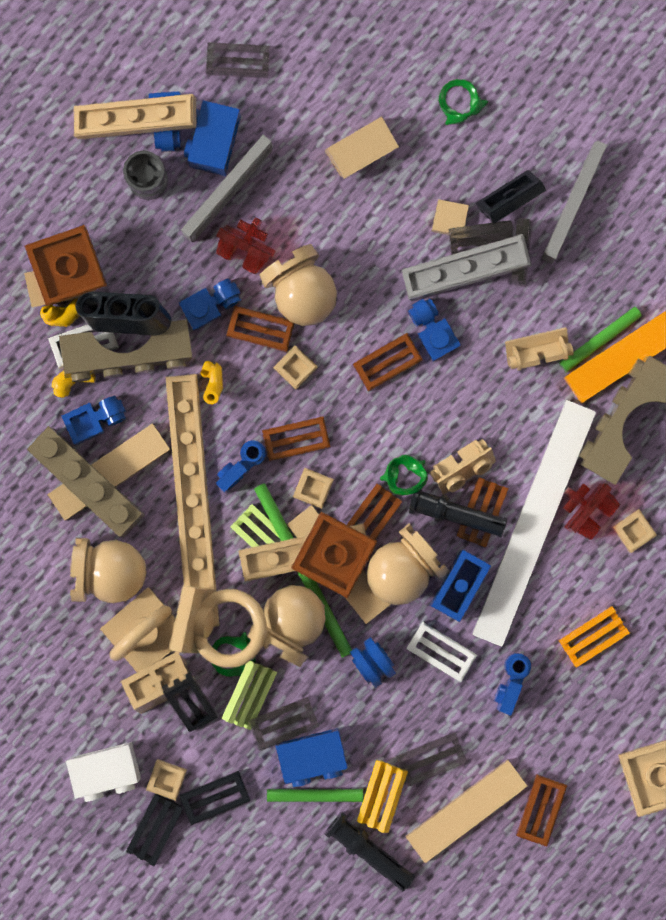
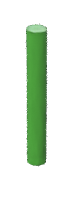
M634 306L575 350L573 355L568 356V360L563 359L559 364L565 372L570 371L641 318V312Z
M267 789V802H363V789Z

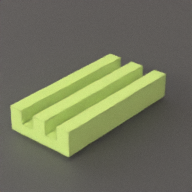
M253 504L230 526L251 547L259 545L240 528L243 522L266 544L275 543L248 518L253 513L279 538L271 521Z
M253 661L247 662L222 719L228 723H234L239 727L252 730L277 672Z

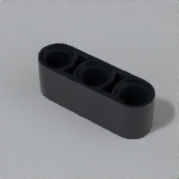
M92 291L83 294L76 302L77 313L90 328L97 332L156 336L165 333L171 325L172 319L170 314L160 301L152 295Z

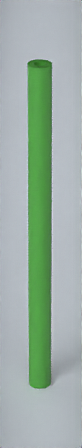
M263 483L254 488L280 540L294 539L266 484ZM297 572L305 588L311 589L324 604L326 618L324 624L341 657L343 658L351 654L350 651L352 649L317 582Z

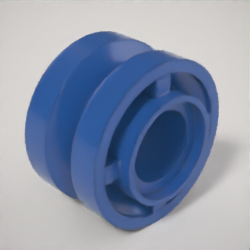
M370 637L364 641V650L356 647L350 653L354 658L352 660L367 683L371 682L377 688L382 684L381 677L383 675L391 678L397 673L392 668L394 666L393 662L379 642L375 643Z

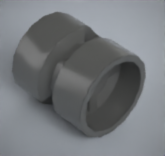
M143 150L133 153L125 161L123 168L124 179L135 196L144 200H152L164 193L168 185V176L159 156L153 152Z

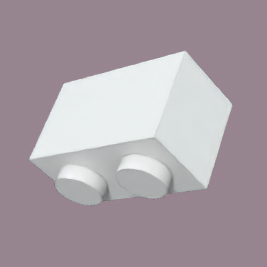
M132 742L78 755L66 760L75 799L84 797L85 802L104 797L103 792L115 789L116 794L135 789L134 784L141 780Z

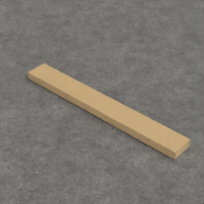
M198 375L165 377L184 586L207 588L217 592ZM217 605L213 608L215 611L214 627L220 626Z

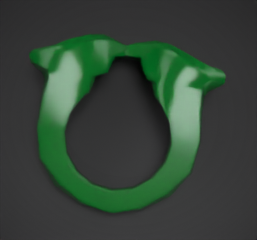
M455 79L445 84L439 93L438 99L440 108L447 117L446 125L463 123L469 116L479 114L484 106L488 104L487 100L480 98L473 84L464 79ZM462 86L468 90L471 97L470 112L462 114L449 108L445 97L450 88Z
M408 454L401 455L389 462L384 475L380 476L379 479L386 481L389 489L394 494H414L420 491L428 481V475L424 469L426 462ZM400 464L405 465L407 470L412 471L421 478L417 485L408 489L397 487L398 466Z
M243 632L240 637L222 636L214 642L212 648L217 651L219 646L227 643L244 650L251 640L247 637L246 632ZM254 657V658H253L252 660H250V661H253V662L256 663V657ZM215 664L212 665L221 675L241 677L246 664L233 667L232 669H226Z

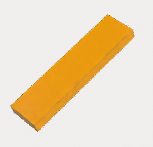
M666 311L564 377L581 404L629 373L638 358L644 360L645 356L650 355L653 357L666 348Z

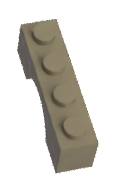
M187 320L171 321V325L165 333L156 336L151 335L144 346L128 353H117L106 349L96 340L92 332L59 336L64 377H71L72 382L87 381L91 379L92 374L100 373L104 374V378L118 377L123 375V370L135 369L137 374L155 371L154 366L167 365V369H179L186 367L185 362L192 359Z
M650 355L645 356L644 360L638 358L629 372V375L633 377L627 387L621 386L612 400L616 405L611 414L604 413L595 428L600 432L594 442L588 440L579 454V457L583 458L580 465L614 485L617 484L632 459L625 448L622 437L623 425L627 416L641 404L647 402L666 403V365Z
M48 426L27 448L42 465L119 537L124 538L146 515L120 490L103 477L54 428Z

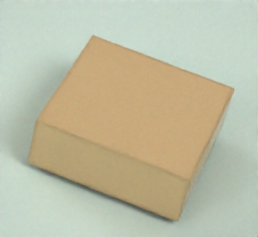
M438 199L432 232L462 238L469 205Z
M296 345L273 367L295 390L318 368Z
M304 468L293 497L322 509L334 479Z
M637 509L612 527L629 553L634 552L657 536L640 509Z
M157 759L146 790L176 801L187 769Z

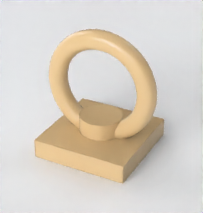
M183 585L169 650L179 653H200L206 660L220 667L232 668L244 665L259 653L265 642L267 621L264 611L252 596L240 590L224 589L216 592L207 588ZM221 603H238L249 611L253 619V637L248 646L236 654H222L213 649L207 641L215 623V611L213 608Z
M150 587L146 588L100 628L103 634L115 646L109 654L111 660L119 661L125 658L136 672L162 660L171 652L169 648L176 618L172 614V609L169 606H165Z

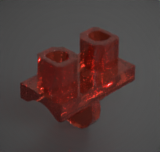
M257 217L254 218L251 224L243 220L239 221L237 228L246 232V234L227 224L224 228L220 227L216 235L220 238L216 254L231 261L238 248L247 252L248 254L242 267L253 274H257L265 263L273 258L277 250L254 239L257 238L265 242L269 235L259 229L262 220Z
M600 483L585 500L584 497L590 491L589 487L582 484L576 492L568 487L564 494L570 500L563 509L571 514L577 505L580 508L566 523L564 528L570 533L577 532L584 538L592 540L601 529V526L589 517L597 508L606 517H611L621 505L610 493L612 488L606 483H603V485Z

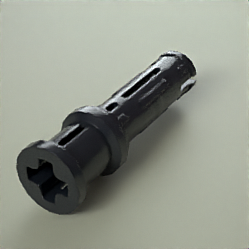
M422 489L413 494L409 507V514L414 515L417 512L433 517L434 521L438 523L448 520L496 535L500 538L503 536V530H505L508 519L451 502L447 495L443 494L440 497L424 492Z
M340 812L327 828L325 836L328 838L332 836L346 847V852L349 855L352 854L354 856L356 854L382 876L391 881L400 891L404 892L412 883L415 875L368 838L369 835L365 829L359 830L346 819L345 813Z

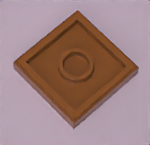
M86 225L24 245L46 306L107 286Z
M321 511L291 569L348 598L378 541Z

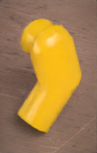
M79 298L74 299L67 307L44 305L40 310V316L44 323L59 327L72 325L80 317L76 311V302Z
M205 361L200 374L202 377L209 378L210 380L203 399L206 403L212 405L218 402L222 393L223 373L220 364Z
M64 370L54 377L52 381L53 393L59 398L69 396L70 388L76 383L72 382L71 377H64ZM92 374L90 380L81 382L95 383L96 374Z

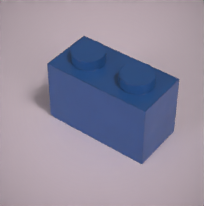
M202 101L201 109H196V129L193 140H187L184 157L188 158L187 161L190 168L226 176L241 119L240 109Z
M460 550L449 569L450 572L445 576L429 606L460 622L491 565L465 550Z
M338 728L276 743L284 783H292L293 787L310 784L312 777L323 775L324 779L336 778L343 775L342 770L348 769Z

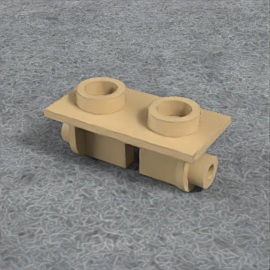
M566 327L505 341L508 367L511 369L517 368L518 371L522 370V368L539 365L542 359H545L546 363L561 359L568 360V356L573 355L572 345L568 343Z
M483 439L480 441L474 440L457 451L462 459L460 463H457L451 455L433 466L434 470L429 473L435 483H438L442 494L459 490L469 478L474 475H482L491 469L492 464L496 460L492 448H489Z

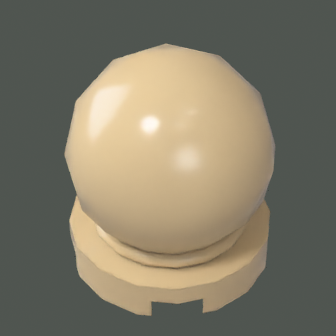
M308 244L292 251L295 258L283 265L277 260L260 273V278L265 288H276L274 299L279 312L290 322L300 326L316 325L323 322L335 308L337 297L334 279L324 268L314 265L319 254L312 244Z
M407 524L399 531L403 537L401 542L388 543L379 548L370 558L367 567V581L373 594L383 602L393 605L409 604L418 599L426 590L429 577L435 575L438 580H441L450 572L444 564L440 568L438 567L441 565L436 558L438 555L423 537L413 530L410 524Z
M75 538L77 546H73L70 577H76L75 590L70 591L72 602H86L87 595L92 593L100 601L113 604L127 601L137 594L143 586L147 574L145 561L137 549L119 540L103 541L93 548L90 545L89 538Z
M288 585L277 590L266 601L263 611L267 621V634L263 647L267 649L269 644L274 645L283 651L280 656L281 658L301 668L308 658L307 655L302 653L303 647L314 643L323 632L326 619L325 607L311 589ZM254 625L250 628V633L247 636L250 639L253 637Z

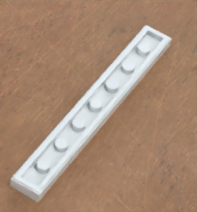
M565 401L472 635L501 647L503 646L595 416V411L571 401Z

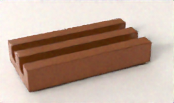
M234 305L226 336L288 352L295 323L290 322L288 319ZM240 314L286 326L287 329L286 332L237 319ZM237 326L283 338L284 340L282 344L234 330Z
M408 333L353 363V366L369 392L420 363L423 359ZM402 343H406V349L366 372L363 370L362 366ZM412 353L414 358L370 382L368 377Z
M324 416L262 430L269 462L331 448ZM314 425H319L320 427L319 431L276 441H271L270 436ZM318 437H322L323 442L278 453L273 452V448Z
M478 477L467 507L474 509L481 488L484 486L488 489L480 511H487L493 492L497 491L499 495L491 514L498 516L509 488ZM459 526L456 537L486 548L491 534L484 532L482 539L477 538L479 530L472 528L469 535L465 533L467 526Z
M378 483L347 523L348 526H354L376 494L380 493L383 497L363 523L365 531L388 500L393 505L369 536L374 540L402 503L400 499L382 488Z
M536 774L516 836L546 847L548 846L567 789L566 784ZM542 783L546 787L531 831L527 833L525 831ZM552 788H556L558 791L543 836H536Z

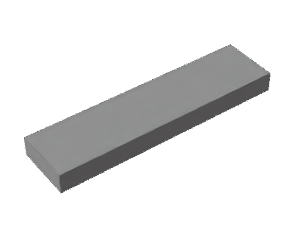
M265 135L260 137L181 229L183 236L190 242H194L273 151L272 141Z
M597 140L592 145L541 257L543 258L542 260L551 264L556 260L607 144Z
M521 234L402 269L408 299L414 301L532 267L525 237Z

